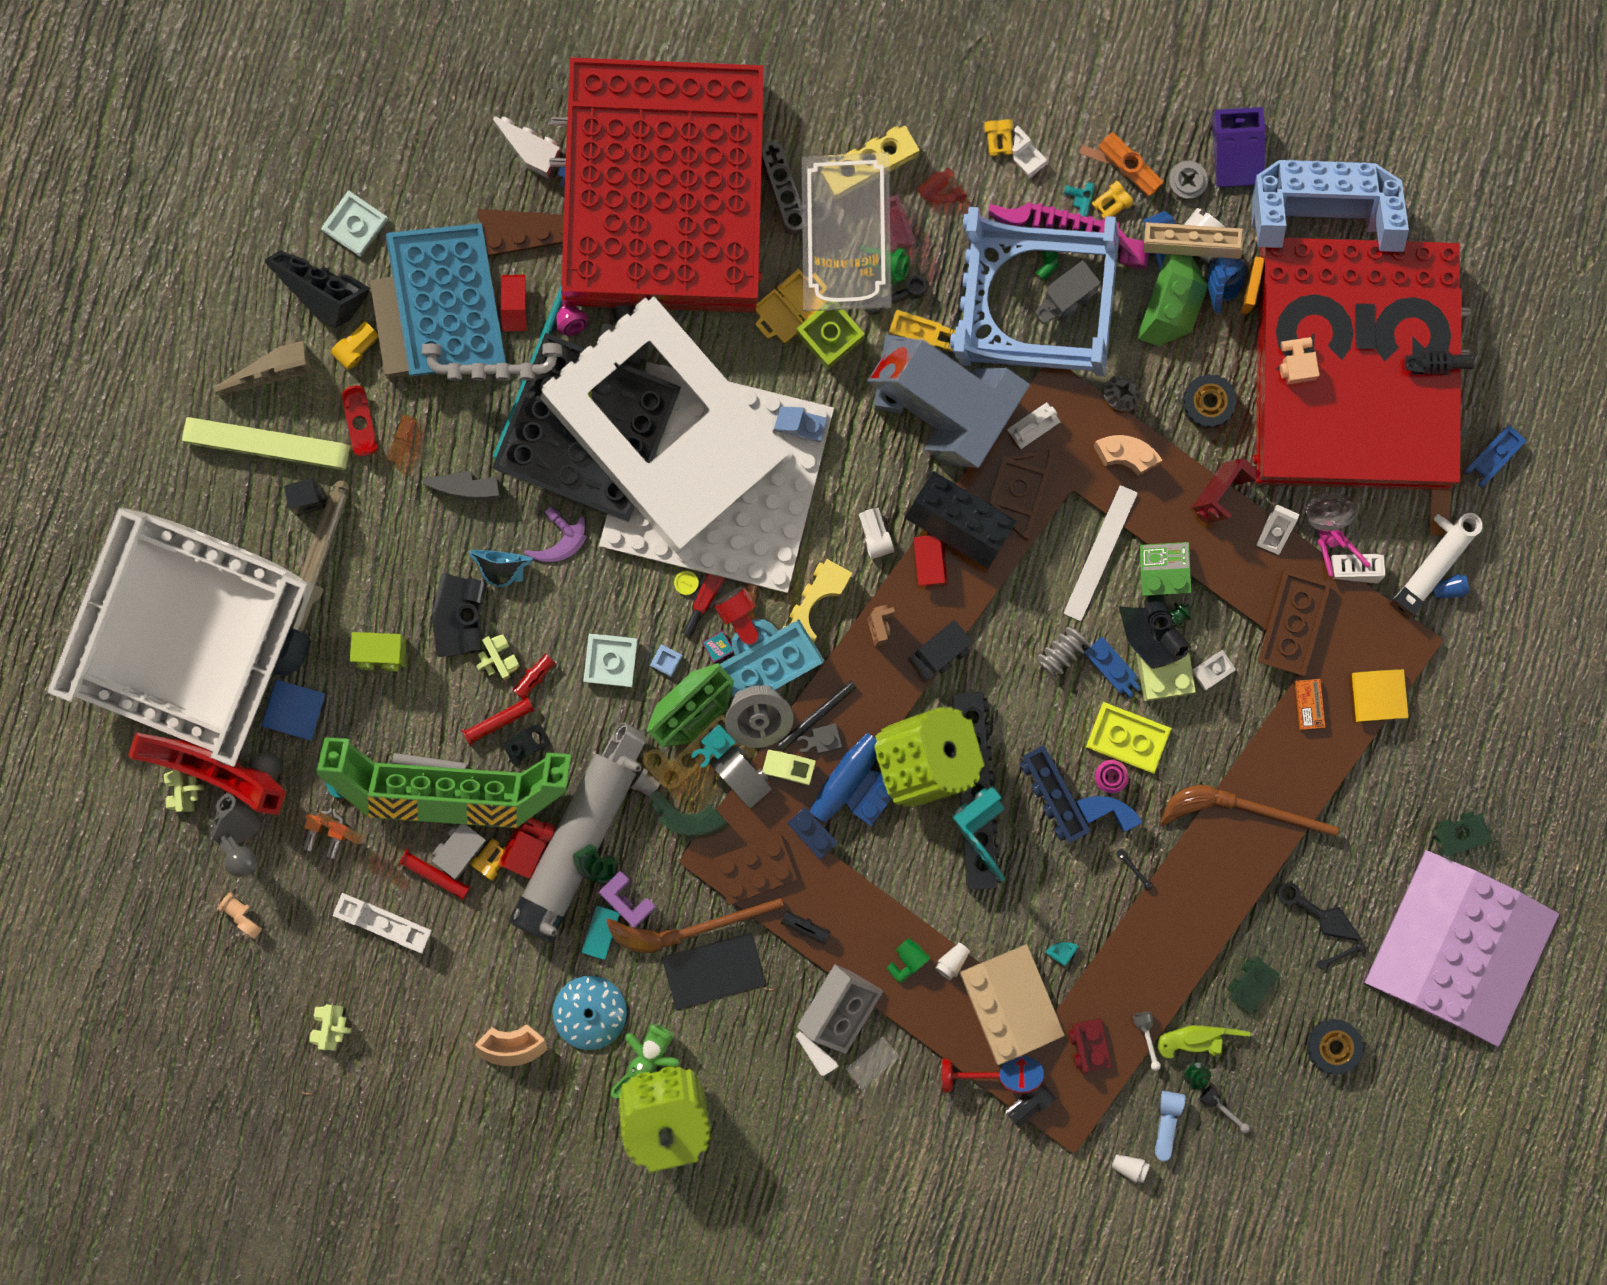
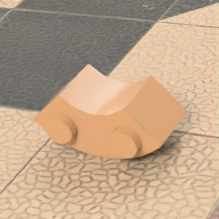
M1108 436L1097 440L1093 445L1105 467L1112 464L1125 465L1131 468L1137 476L1158 466L1162 462L1161 457L1151 446L1130 436Z
M527 1024L513 1032H500L491 1027L475 1044L478 1056L500 1066L526 1064L548 1050L545 1039Z

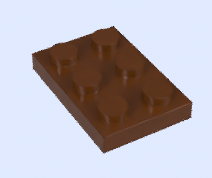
M781 834L711 859L728 905L797 880Z

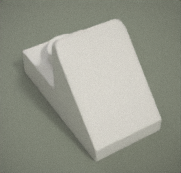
M1276 505L1274 511L1269 514L1257 546L1279 555L1298 520L1299 514Z
M1221 650L1194 668L1192 673L1202 688L1207 690L1236 669L1224 651Z

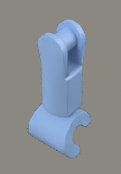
M1162 1091L1160 1114H1164V1116L1161 1115L1155 1147V1155L1161 1161H1166L1171 1157L1172 1141H1174L1177 1119L1174 1116L1179 1117L1183 1111L1185 1104L1184 1094Z

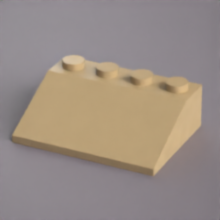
M1027 944L959 972L996 1064L999 1065L1065 1036Z

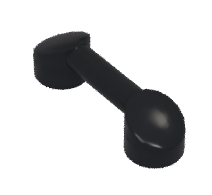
M913 276L908 280L907 288L882 298L875 295L869 299L862 300L863 310L870 315H877L883 307L908 297L918 299L926 291V282L920 276Z

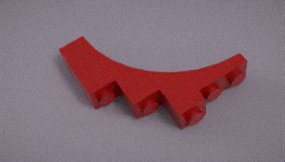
M135 733L129 752L131 759L157 764L192 775L237 796L257 812L279 815L286 792L268 773L243 767L238 761H236L235 766H231L211 758L213 752L181 738L174 740Z

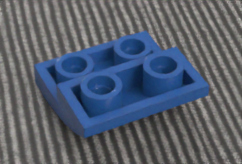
M275 679L261 726L311 741L325 694Z

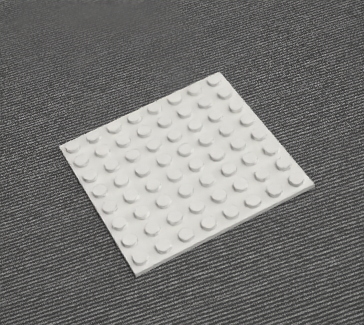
M647 362L644 372L681 386L653 460H655L709 413V408L674 368ZM729 382L790 453L676 553L636 507L629 522L607 515L599 547L788 593L834 407ZM780 406L802 407L804 412L826 417L827 421L821 443L775 431L774 428Z

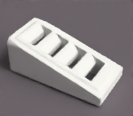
M1354 554L1332 555L1333 579L1379 583L1385 577L1384 555L1362 554L1371 564L1369 568L1365 566V572H1362V565L1364 564ZM1341 563H1345V572H1342ZM1352 564H1354L1355 572H1352Z
M798 1032L796 1034L797 1039L821 1076L838 1067L837 1063L804 1033Z

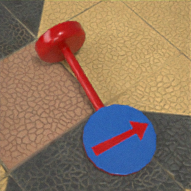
M1018 1056L1006 1061L1001 1066L1000 1073H953L952 1061L942 1058V1093H950L952 1091L953 1079H1000L1006 1089L1014 1093L1023 1094L1037 1089L1042 1084L1044 1078L1043 1068L1040 1063L1027 1056Z

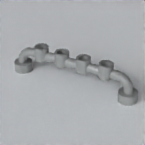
M431 343L422 345V356L427 358L430 369L435 373L447 375V379L452 381L462 380V374H472V380L476 381L486 380V374H496V380L501 381L510 380L511 374H520L521 380L531 381L535 379V374H543L552 370L556 364L557 357L562 356L561 344L546 343L543 344L542 355L546 356L547 360L543 364L521 363L520 365H511L508 363H497L496 365H486L483 363H473L472 365L450 363L448 365H441L437 362L436 358L441 357L442 346Z

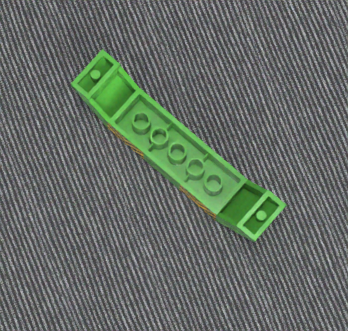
M325 737L317 775L369 818L517 828L566 792L571 754L546 753V758L523 773L375 763L352 746L350 739Z

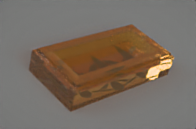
M319 812L316 817L317 822L357 845H361L366 838L323 812Z

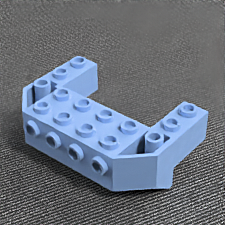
M1278 160L1256 177L1252 199V228H1256L1258 247L1282 248L1286 230L1285 216L1366 219L1367 232H1377L1379 251L1404 252L1409 227L1402 180L1376 163Z

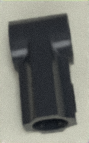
M1042 1082L1034 1091L1024 1093L1005 1112L1019 1128L1038 1111L1041 1112L1052 1104L1056 1097Z

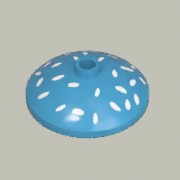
M583 976L567 983L558 993L553 1006V1020L560 1036L570 1045L584 1050L600 1049L612 1043L622 1032L627 1017L626 1003L619 989L610 981L597 976ZM587 1008L593 1010L591 1018H587L584 1015V1011Z

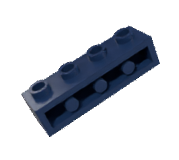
M1045 745L1022 756L1021 760L1023 762L1020 763V767L1025 776L1030 775L1034 782L1031 785L1032 790L1037 798L1042 797L1045 806L1042 808L1049 820L1053 818L1057 826L1054 828V831L1060 842L1064 840L1068 844L1091 832Z

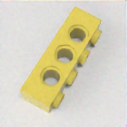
M906 125L902 128L896 126L886 132L887 136L879 140L878 138H873L865 144V148L859 151L857 149L849 151L844 155L845 158L839 162L862 161L865 157H872L874 160H877V165L884 166L885 175L918 157L919 148ZM893 146L896 152L888 155L884 152V147ZM865 164L823 166L824 170L821 171V178L834 201L880 177V169H874V165L866 166ZM845 168H850L855 174L848 178L844 177L841 172Z

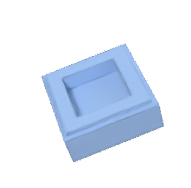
M661 644L650 666L672 677L683 655Z

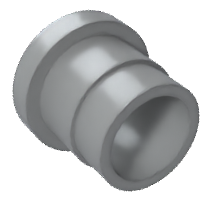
M643 768L634 779L630 788L634 791L637 789L651 798L658 789L660 782L648 774L646 768Z

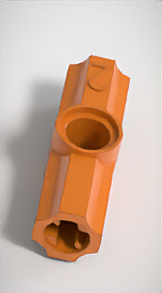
M1113 132L1098 145L1097 148L1119 168L1121 175L1129 178L1148 198L1164 183L1142 161L1140 154L1133 152ZM1132 160L1136 163L1137 168L1128 169L1124 162Z

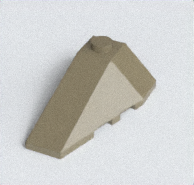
M299 339L286 341L284 346H279L215 386L214 391L218 396L311 374L313 371L307 346L303 341L299 342Z

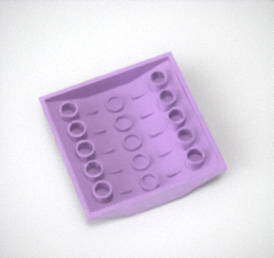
M1425 850L1364 983L1499 1047L1559 913L1482 873Z

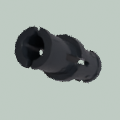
M789 910L786 911L780 923L799 932L800 936L804 937L806 935L825 945L831 933L830 930L812 923L811 919L807 918L806 920L789 912Z

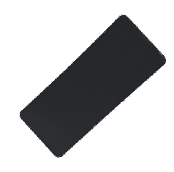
M1375 304L1355 305L1357 349L1376 348Z

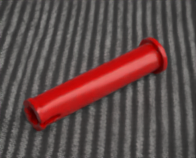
M528 697L479 724L467 730L462 729V732L470 747H472V743L535 710Z
M409 849L405 851L398 863L399 867L401 865L461 898V900L465 898L471 886L454 879L452 876L409 853Z

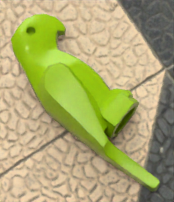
M1189 1025L1161 1035L1158 1040V1050L1166 1058H1174L1173 1053L1177 1049L1187 1052L1207 1051L1211 1056H1219L1222 1048V1037L1220 1035L1250 1036L1251 1033L1249 1031L1224 1027Z

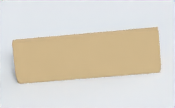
M1146 222L1144 252L1241 258L1243 229Z

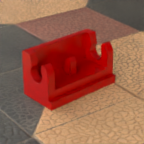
M933 535L914 537L918 586L949 585L944 542Z

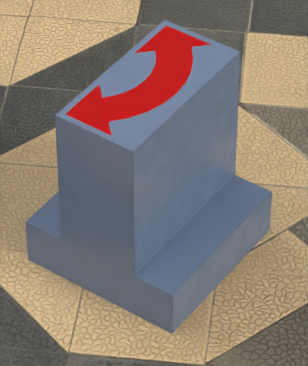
M923 339L892 341L867 381L936 429L924 448L926 452L947 466L979 468L1030 385L1007 368L974 369L970 373Z

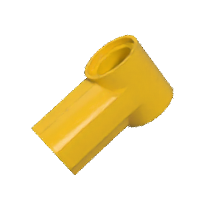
M364 321L347 339L343 338L330 353L347 370H350L361 360L362 354L379 339L378 333Z

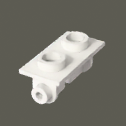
M1046 402L1007 430L1020 449H1022L1059 424L1060 420L1056 416V410Z

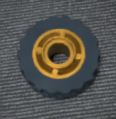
M1216 374L1199 376L1188 385L1183 395L1182 406L1185 410L1184 413L1189 417V421L1195 423L1198 427H1205L1204 429L1217 428L1225 424L1234 414L1237 405V394L1233 389V385L1226 378H1221ZM1205 396H1213L1216 400V405L1211 408L1207 407L1203 402Z
M1324 1020L1309 1033L1307 1053L1312 1063L1322 1071L1332 1075L1346 1074L1345 1072L1352 1071L1360 1063L1359 1060L1363 1056L1362 1050L1364 1048V1043L1361 1040L1362 1037L1355 1027L1343 1020ZM1339 1040L1341 1044L1340 1050L1336 1053H1331L1329 1049L1331 1042Z

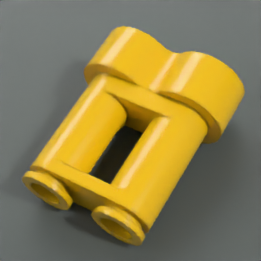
M1013 120L984 122L985 133L988 135L989 156H997L999 153H1004V155L1013 154L1011 135ZM997 135H1002L1003 149H998Z
M1118 181L1109 186L1110 189L1092 203L1097 211L1098 209L1102 213L1100 215L1104 220L1106 216L1113 217L1124 208L1128 209L1134 204L1130 195ZM1112 199L1115 200V204L1106 211L1103 210L1102 207Z
M493 838L478 857L475 856L469 863L491 881L498 875L497 871L501 867L498 863L504 849L498 846L500 843ZM496 848L499 849V854L492 861V863H490L488 861L489 857L496 850Z

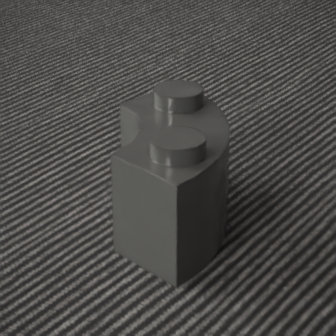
M739 745L732 746L719 759L712 755L709 764L750 809L772 790L766 783L769 778L761 769L756 771L745 759L747 754Z

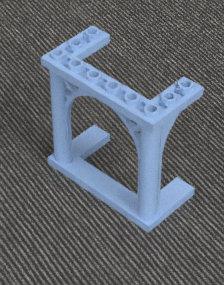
M969 207L968 214H964L963 229H965V233L968 235V240H971V249L966 250L965 263L969 264L968 273H964L963 287H966V296L961 297L960 310L964 311L963 320H959L956 333L951 334L950 348H953V353H955V357L958 358L960 364L971 366V362L1085 370L1094 371L1095 376L1105 377L1119 245V230L1116 217L1106 216L1104 233L1006 225L984 218L979 207ZM1000 245H1004V248L1011 247L1009 253H1004ZM986 249H995L999 254V260L997 262L988 261L984 255ZM1034 250L1106 255L1098 337H1093L1092 349L1026 344L1005 335L994 323L988 307V291L997 270L1015 255ZM982 263L990 267L989 273L987 275L981 273L984 272V267L982 266ZM984 290L985 295L979 296V291ZM983 312L985 314L984 320L975 323L980 317L978 313ZM984 325H989L992 328L990 335L984 339H978L976 337L977 330ZM995 336L1001 338V343L994 341V344H989L994 340Z

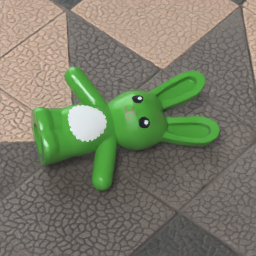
M652 1023L643 1045L634 1034L628 1033L625 1036L626 1041L638 1057L630 1062L627 1074L613 1087L611 1091L613 1098H619L622 1085L628 1083L631 1077H636V1075L643 1072L654 1073L657 1070L656 1066L674 1068L679 1066L678 1059L662 1057L675 1036L672 1031L659 1024Z

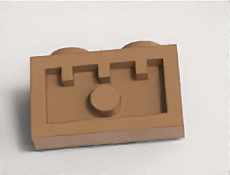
M888 605L873 608L874 611H871L872 613L867 618L874 647L884 645L888 640L890 628L887 620H883L894 615V607L888 609Z

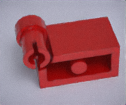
M532 817L526 821L530 825L524 822L517 828H514L498 865L529 879L539 864L538 859L541 853L545 852L555 830V825L547 821L541 822Z

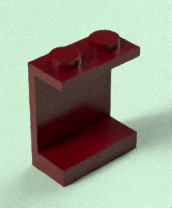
M1245 458L1224 462L1191 508L1197 513L1196 516L1206 523L1229 519L1232 514L1218 503L1231 483L1240 485L1256 481L1261 472Z

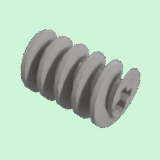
M1070 627L1065 629L1067 636L1064 634L1058 636L1060 643L1054 640L1051 642L1053 649L1048 647L1044 649L1046 656L1042 654L1037 656L1041 667L1055 680H1057L1054 674L1055 671L1060 674L1064 673L1061 665L1071 666L1068 661L1069 658L1075 661L1078 660L1075 654L1076 651L1081 654L1085 653L1082 648L1083 644L1091 647L1083 635Z

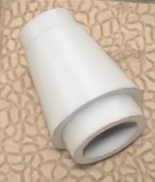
M958 943L937 961L938 965L935 969L948 980L957 977L967 955L970 953L969 949L963 944Z
M1116 1154L1112 1165L1113 1169L1135 1183L1137 1181L1144 1183L1150 1164L1145 1163L1143 1159L1120 1156Z

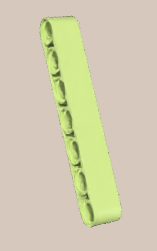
M189 417L185 420L182 442L190 445L337 470H346L350 445Z

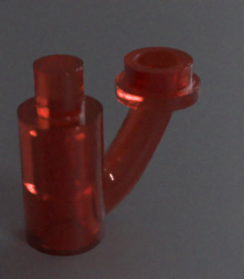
M949 167L943 172L938 170L916 188L925 201L936 204L957 201L963 204L965 199L968 198L964 190L959 186L951 190L953 194H938L940 190L949 184L948 179L954 175V172Z

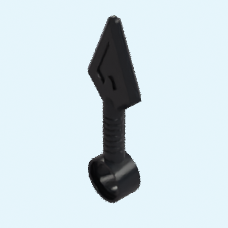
M1283 883L1278 887V900L1284 904L1295 903L1319 919L1322 935L1355 941L1360 940L1359 934L1340 907L1327 910L1320 909L1302 897L1299 887L1294 883ZM1287 886L1292 887L1295 891V896L1290 901L1285 900L1282 896V891Z

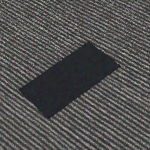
M752 933L662 957L676 1010L766 985Z

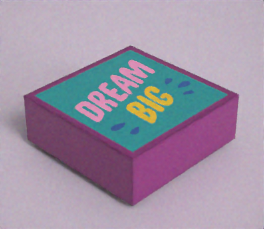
M723 630L702 641L713 664L734 653Z

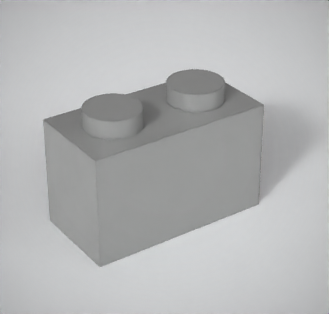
M455 824L448 833V836H450L449 840L445 845L440 843L432 853L435 856L432 862L454 879H458L471 860L487 842L485 838L467 824H460V826Z

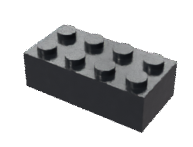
M935 471L932 472L905 516V519L986 568L990 567L1017 522Z

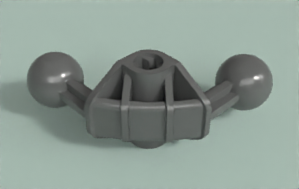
M262 752L252 759L250 768L268 773L275 781L281 774L282 764L275 754ZM224 790L222 797L216 805L217 812L213 821L214 830L212 838L221 845L227 854L225 857L227 872L233 877L245 878L254 872L257 859L252 850L239 846L237 843L251 838L260 829L261 819L256 811L247 803Z

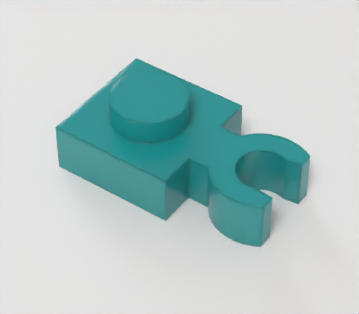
M718 725L701 741L706 747L695 750L691 757L694 759L699 754L704 755L705 761L700 765L704 768L709 764L712 755L719 759L736 742Z

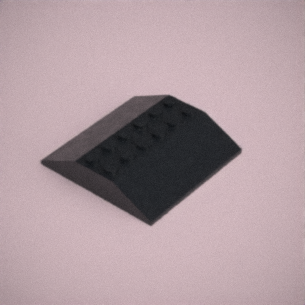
M545 332L533 364H543L547 360V357L542 355L543 344L546 343L561 344L562 356L557 357L556 364L552 370L543 374H535L534 380L526 381L492 469L576 505L629 522L635 506L540 399L543 385L553 377L556 380L561 377V370L571 361L576 364L579 361L580 354L586 349ZM615 362L616 369L591 390L592 398L590 399L647 463H651L681 386L623 363L619 366Z

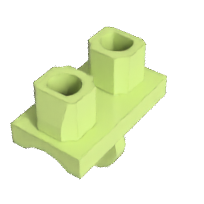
M499 635L492 639L488 636L482 639L491 658L488 659L485 651L479 653L478 656L482 662L476 666L478 671L486 669L488 675L491 676L496 673L492 667L495 663L504 680L510 678L509 674L518 669L520 665L514 654L501 660L498 653L510 647L504 635Z
M174 769L171 772L165 773L164 783L168 787L174 786L175 794L167 796L166 808L176 810V812H194V801H198L197 791H203L204 785H197L196 777Z
M325 1005L315 1008L314 1020L323 1022L321 1030H312L310 1043L317 1045L318 1049L336 1050L337 1042H342L343 1034L351 1033L352 1028L345 1027L346 1017H342L344 1006Z

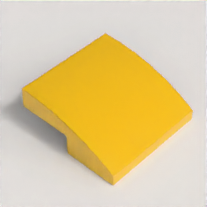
M1404 669L1352 673L1356 722L1408 718Z

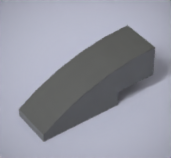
M467 471L423 479V484L427 488L451 497L467 500L501 499L497 477L474 480L472 472Z

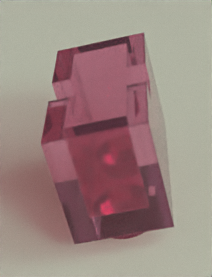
M899 194L884 199L885 237L890 251L893 253L896 252L898 247L906 249L914 246L915 240ZM877 201L875 209L881 223L880 201Z

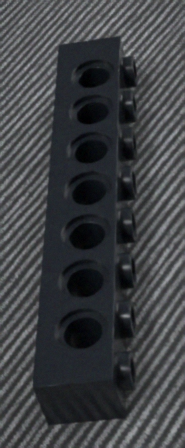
M983 692L953 694V710L961 711L964 718L965 714L970 711L975 712L978 716V722L973 725L976 737L980 740L979 749L985 767H982L981 772H979L980 779L974 784L981 785L983 789L989 790L990 785H994L993 770L989 771L988 761H992V749L986 743V737L990 736V724L985 722L984 712H988V699L983 698ZM971 788L959 793L960 807L964 804L969 805L976 800L971 795ZM991 819L972 835L974 837L977 833L986 835L987 844L983 848L996 864L995 859L1000 857L999 844H994L993 834H998L997 819ZM963 836L967 890L997 888V883H1001V881L989 868L986 871L977 869L976 861L980 858V855L976 853L974 847Z

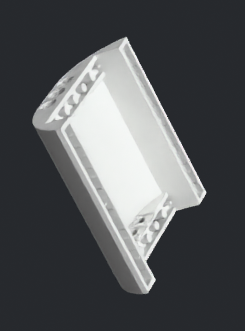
M119 508L47 692L70 702L78 697L213 751L211 758L235 766L307 583L289 570L263 557L187 526L147 513Z

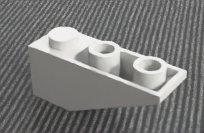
M494 116L495 126L526 168L549 178L554 168L549 165L550 158H559L561 154L560 147L557 146L558 143L548 137H545V139L537 137V133L527 127H523V129L514 126L515 122L506 117L500 119Z

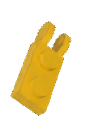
M896 310L889 331L890 335L914 340L923 339L933 347L953 352V348H950V343L937 339L939 333L951 338V334H955L956 330L944 327L941 323Z

